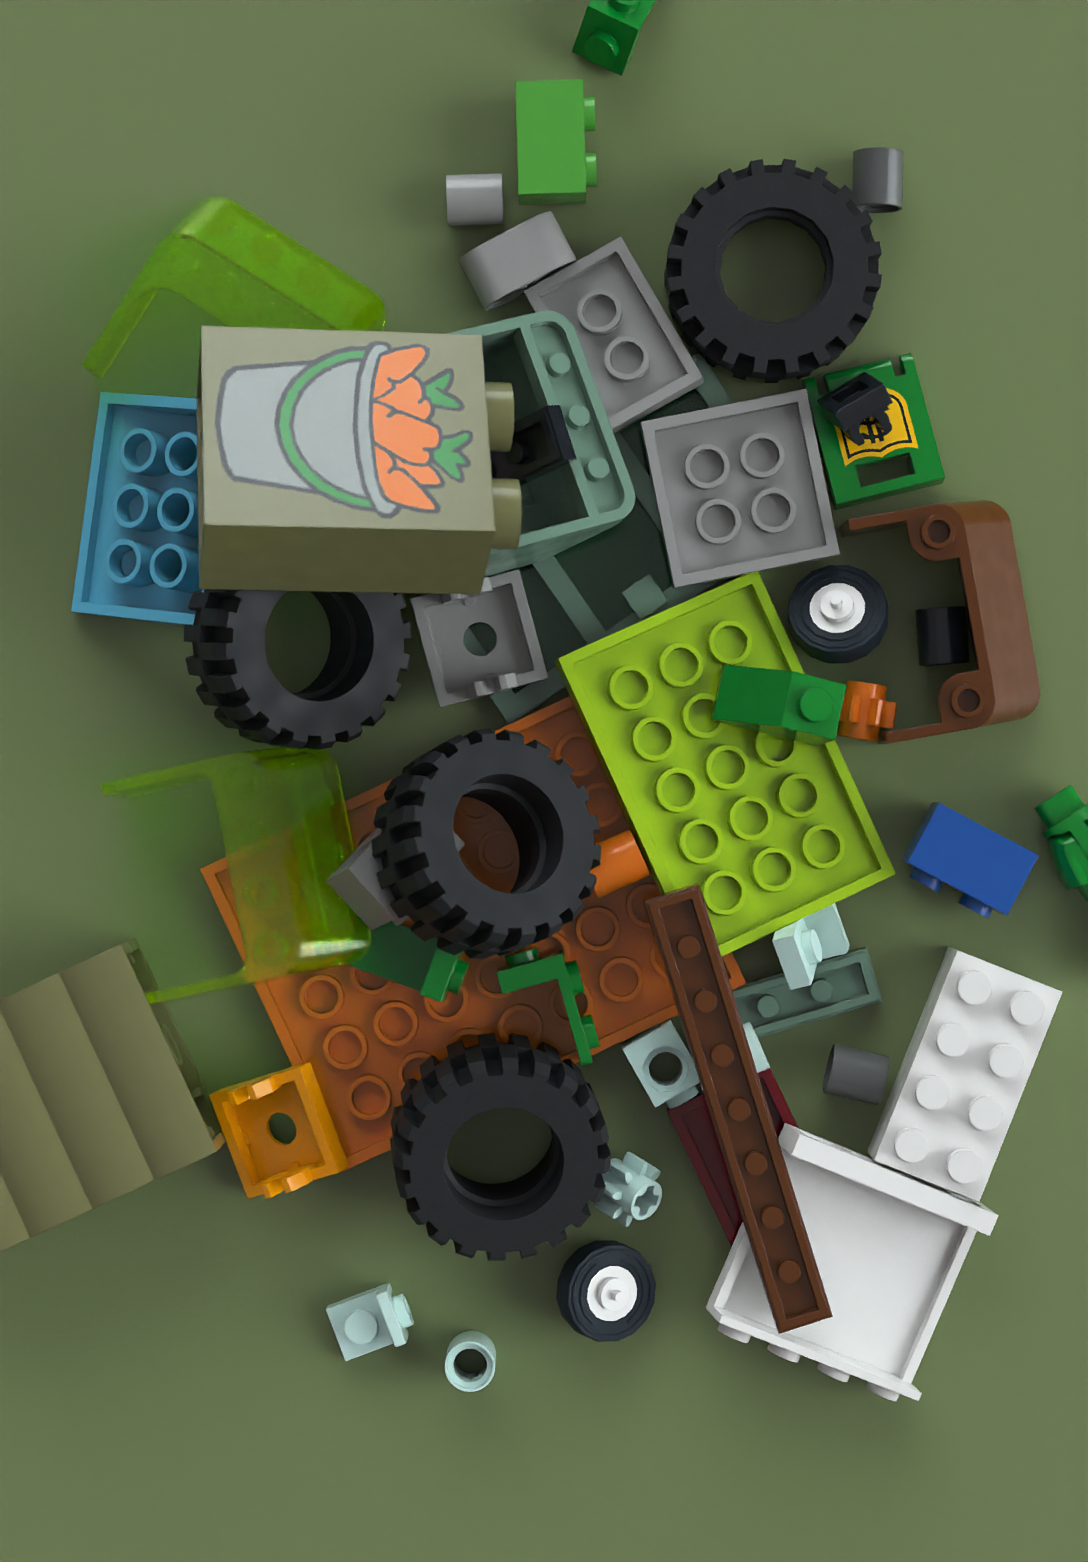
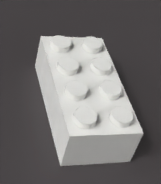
M948 946L867 1150L873 1160L980 1202L1062 991Z

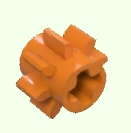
M846 680L845 684L847 686L837 736L878 742L880 728L894 729L898 703L885 701L887 686Z

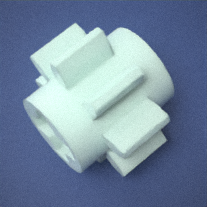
M631 1152L626 1153L623 1161L618 1158L611 1159L610 1171L602 1174L606 1187L600 1201L595 1204L596 1209L626 1227L630 1225L632 1218L637 1220L647 1219L656 1211L661 1202L662 1188L659 1183L655 1182L661 1171Z

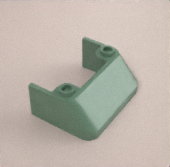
M545 310L446 333L482 335L485 382H508L512 384L514 422L545 406L560 405L577 458L526 483L534 504L522 507L518 547L516 550L491 549L485 577L541 562L619 524L634 507L635 490L572 323L558 312Z

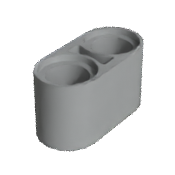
M552 211L538 214L475 247L459 259V263L485 311L497 308L523 295L525 290L578 261Z

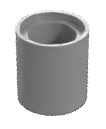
M502 173L446 175L448 226L504 224Z

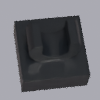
M866 372L859 374L817 400L825 418L843 430L845 436L858 446L865 443L863 436L860 434L859 426L868 417H872L875 425L883 431L890 428L889 417L882 409L893 402L884 383Z

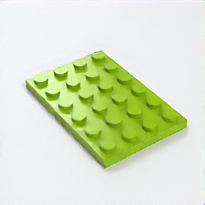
M759 572L738 577L559 657L554 661L660 895L692 884H699L721 957L896 874L835 740L814 746L711 720L723 665L785 670L805 674Z

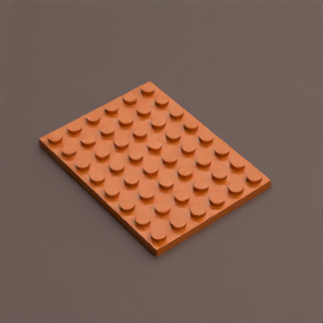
M570 696L494 731L495 735L503 730L520 733L524 736L523 744L537 740L550 748L549 757L553 761L562 758L573 769L574 773L570 775L571 779L577 787L584 785L591 800L585 802L589 814L597 815L600 832L593 835L594 845L630 829ZM392 779L200 869L292 1067L309 1061L312 1065L349 1167L341 1172L391 1150L390 1138L393 1137L391 1120L394 1107L402 1105L400 1092L408 1079L414 1078L419 1081L422 1078L419 1066L431 1055L435 1056L439 1062L448 1057L447 1045L462 1039L465 1048L479 1044L478 1035L495 1033L497 1042L508 1043L509 1035L513 1033L527 1036L531 1048L534 1049L541 1042L551 1045L558 1050L561 1061L565 1059H571L574 1063L580 1061L558 980L554 979L502 994L496 971L497 968L507 966L506 955L537 947L539 956L562 950L565 963L576 960L585 990L584 993L575 995L581 1017L589 1014L592 1015L600 1047L590 1049L591 1055L678 1016L679 1014L643 902L645 899L660 895L650 871V876L601 898H598L595 889H593L591 896L581 900L583 901V909L576 918L562 925L561 931L546 939L503 956L495 954L485 959L469 958L464 951L461 960L469 962V967L458 995L449 992L447 999L439 1002L420 995L418 990L347 965L341 959L357 914L326 880L376 829L373 824L378 806L387 802L384 798V791ZM461 797L453 820V831L465 843L458 852L461 860L470 873L484 885L500 892L510 893L519 871V850L512 829L502 815L490 805L478 799ZM408 918L401 924L412 927L414 922ZM733 953L722 956L731 989L733 990L746 984Z

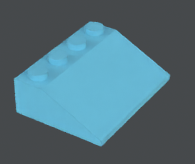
M100 392L71 612L184 627V624L193 625L196 612L189 610L188 605L193 592L205 591V589H199L196 398Z

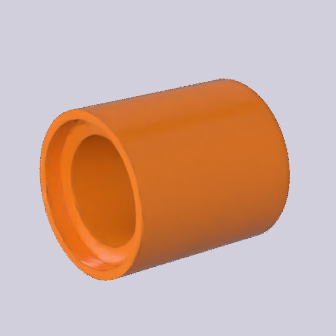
M630 829L595 844L601 845V862L599 866L591 869L590 873L596 875L597 881L594 889L598 898L650 876Z

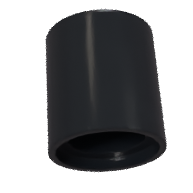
M966 606L915 610L919 666L970 662Z

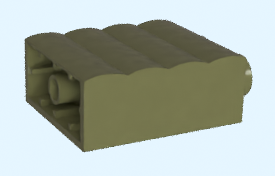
M136 938L119 944L0 1000V1252L217 1152L226 1142L209 1094Z

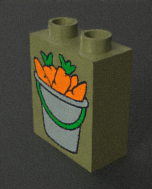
M201 326L196 390L199 589L481 594L491 549H517L522 516L519 480L492 478L490 452H509L511 449L514 430V394L511 383L485 382L482 335Z

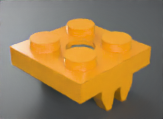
M310 1061L221 1088L209 1095L247 1199L263 1194L265 1199H268L284 1190L285 1193H289L307 1185L313 1180L340 1173L349 1167ZM284 1113L293 1120L296 1127V1136L291 1143H282L273 1137L269 1127L273 1114Z

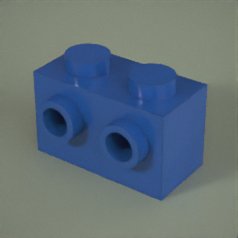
M932 802L901 861L913 867L909 875L911 879L938 893L944 883L963 894L958 902L960 905L988 919L992 910L1008 915L1039 855L941 803Z

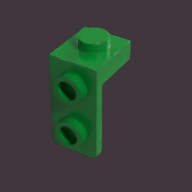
M590 0L572 53L622 76L630 62L643 24L657 0Z
M358 915L341 957L342 962L347 965L418 990L420 995L439 1002L445 1001L449 992L458 995L469 967V962L461 960L463 952L452 955L439 950L436 946L438 941L436 937L424 942L411 931V927L403 924L396 926L392 921L371 930Z
M537 947L506 955L507 966L497 968L496 971L502 994L557 979L581 1065L593 1063L590 1049L600 1047L592 1015L589 1014L581 1017L575 995L584 993L585 990L576 960L565 963L562 950L539 956Z

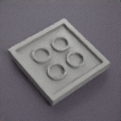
M807 389L640 423L673 589L840 555Z

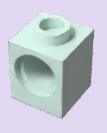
M671 1019L621 1043L623 1052L655 1108L665 1102L669 1109L675 1108L699 1093L695 1087L700 1082L693 1059ZM662 1052L675 1054L681 1062L679 1073L668 1081L657 1080L649 1072V1064L652 1058Z

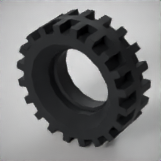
M763 159L750 161L747 168L732 172L731 168L720 173L717 180L706 189L701 187L693 195L692 202L685 212L680 214L668 248L664 281L669 298L668 308L672 318H676L683 331V339L689 346L693 344L705 356V360L712 367L719 365L733 372L732 377L744 381L746 377L765 379V383H778L779 379L796 377L798 380L809 376L812 371L826 364L828 366L852 344L869 319L874 309L873 304L876 294L880 289L882 275L879 274V258L882 254L880 241H874L870 229L873 221L868 211L866 210L861 213L852 201L854 193L846 185L840 189L825 179L828 172L818 167L815 168L814 172L796 167V160L783 159L781 165H764ZM765 219L789 221L807 231L819 246L825 265L823 289L816 302L801 315L781 322L757 320L740 311L727 296L720 275L722 254L730 239L745 226Z

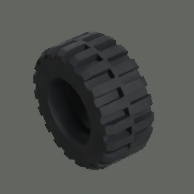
M205 589L204 592H193L188 609L196 612L193 625L184 624L183 642H192L193 656L185 658L189 675L200 676L202 684L197 686L195 691L203 704L218 706L214 711V717L226 728L238 729L239 735L253 742L296 749L318 750L332 748L335 742L347 743L361 736L363 730L360 725L374 726L385 715V710L381 706L384 701H395L402 687L400 683L396 682L399 671L408 670L410 654L403 653L404 638H411L410 621H402L400 609L406 607L402 593L310 591L318 599L328 618L331 634L330 650L326 663L318 677L302 691L290 693L278 682L272 673L265 653L267 621L276 603L288 591Z
M490 729L474 730L465 736L458 735L440 744L402 768V774L392 779L384 791V798L387 802L378 806L373 824L375 828L381 829V835L372 839L373 858H381L383 870L376 873L381 889L390 888L395 898V901L390 903L391 908L399 919L408 916L414 922L411 931L424 942L434 937L438 938L436 944L438 949L452 955L465 951L469 958L485 959L495 954L503 956L561 931L562 925L573 921L582 911L583 901L581 900L591 896L597 881L596 875L590 873V870L599 866L601 862V845H594L593 836L600 832L597 815H590L585 803L591 800L584 785L579 787L575 785L570 777L574 771L562 758L553 761L549 757L550 748L537 740L523 744L524 736L517 732L503 730L495 735V732ZM461 797L478 799L490 805L502 815L512 829L519 850V871L510 893L500 892L484 885L470 873L461 860L453 833L454 814Z
M495 1033L478 1035L479 1044L465 1048L462 1039L447 1045L448 1057L440 1062L435 1056L431 1055L419 1066L422 1078L419 1081L414 1078L408 1079L400 1092L402 1105L394 1107L391 1120L393 1137L390 1138L395 1178L400 1197L406 1200L407 1212L417 1225H424L426 1223L428 1236L438 1244L446 1245L451 1239L454 1242L455 1252L469 1258H473L476 1250L486 1251L488 1261H505L506 1252L520 1251L521 1259L537 1255L536 1246L546 1241L550 1243L551 1247L560 1244L567 1239L565 1228L571 1223L576 1228H580L591 1216L587 1202L588 1200L594 1203L600 1201L606 1187L602 1174L610 1171L611 1153L607 1145L609 1135L590 1083H585L581 1070L571 1059L561 1061L558 1050L545 1042L539 1043L536 1049L531 1048L528 1037L511 1033L508 1043L497 1042ZM497 1108L521 1109L535 1114L548 1124L552 1139L545 1156L535 1168L518 1179L498 1184L476 1182L456 1172L447 1160V1148L454 1134L468 1120L485 1111Z

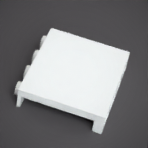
M785 1123L778 1141L833 1317L787 1332L778 1333L743 1222L706 1305V1309L719 1322L717 1330L728 1337L748 1343L751 1336L769 1342L767 1349L786 1360L798 1363L802 1355L819 1362L817 1369L837 1380L848 1382L850 1375L868 1381L866 1388L883 1398L897 1401L899 1395L902 1394L919 1401L922 1393L911 1383L976 1232L979 1231L990 1236L999 1215L980 1202L874 1161L868 1156Z

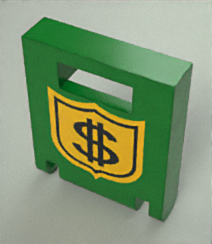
M911 353L899 356L902 375L896 377L889 358L824 374L823 378L827 394L863 372L884 383L893 402L882 409L889 417L890 428L883 431L875 425L872 417L863 420L860 423L859 431L865 443L861 446L849 440L843 430L825 418L817 400L826 394L819 395L818 385L814 377L802 380L803 389H807L819 453L834 510L943 484L945 474ZM908 455L906 463L910 475L863 487L860 486L856 471L857 467Z

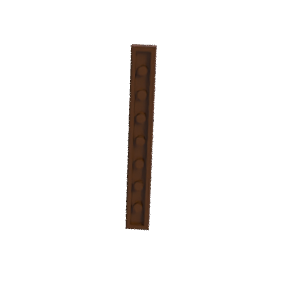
M696 883L645 899L643 902L776 1330L780 1334L833 1317L700 886Z

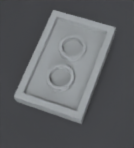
M621 236L524 291L525 297L534 313L545 310L555 311L565 316L574 326L614 434L704 383L702 374Z

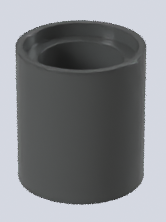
M872 147L858 149L853 152L852 192L854 195L852 201L861 212L867 210L868 213H891L902 210L904 152L902 150Z
M833 1044L825 1069L823 1093L879 1105L886 1085L889 1056Z

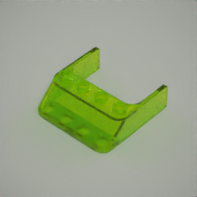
M211 197L202 201L157 245L84 359L82 366L92 375L101 379L159 289H168L179 294L229 327L381 332L386 321V310L381 298L367 286L236 202L225 197Z

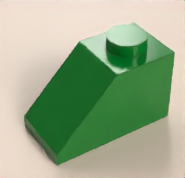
M723 665L711 720L819 746L836 739L847 685L794 671Z

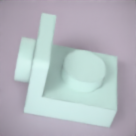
M835 903L775 931L772 940L790 990L812 985L817 963L823 959L846 954L850 945Z
M390 1282L330 1304L326 1308L345 1361L393 1343L395 1347L406 1344L409 1336L407 1327L414 1325L413 1316L404 1294L395 1296Z

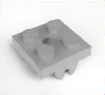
M519 569L492 577H484L481 594L430 593L410 599L440 708L549 679ZM480 622L490 625L497 636L494 649L489 654L483 656L473 655L464 645V634L467 628L472 624Z

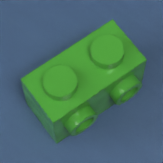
M583 79L515 81L519 205L586 203V187H597L596 152L585 153V131H595V97H584Z

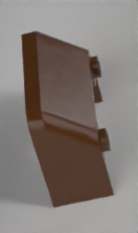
M979 500L931 504L852 518L845 521L839 527L841 538L906 526L909 544L919 557L933 562L957 558L977 668L975 671L953 675L942 684L937 696L939 723L882 732L877 743L889 744L1020 720L1030 715L1039 703L1040 685L1013 532L1007 512L997 503Z

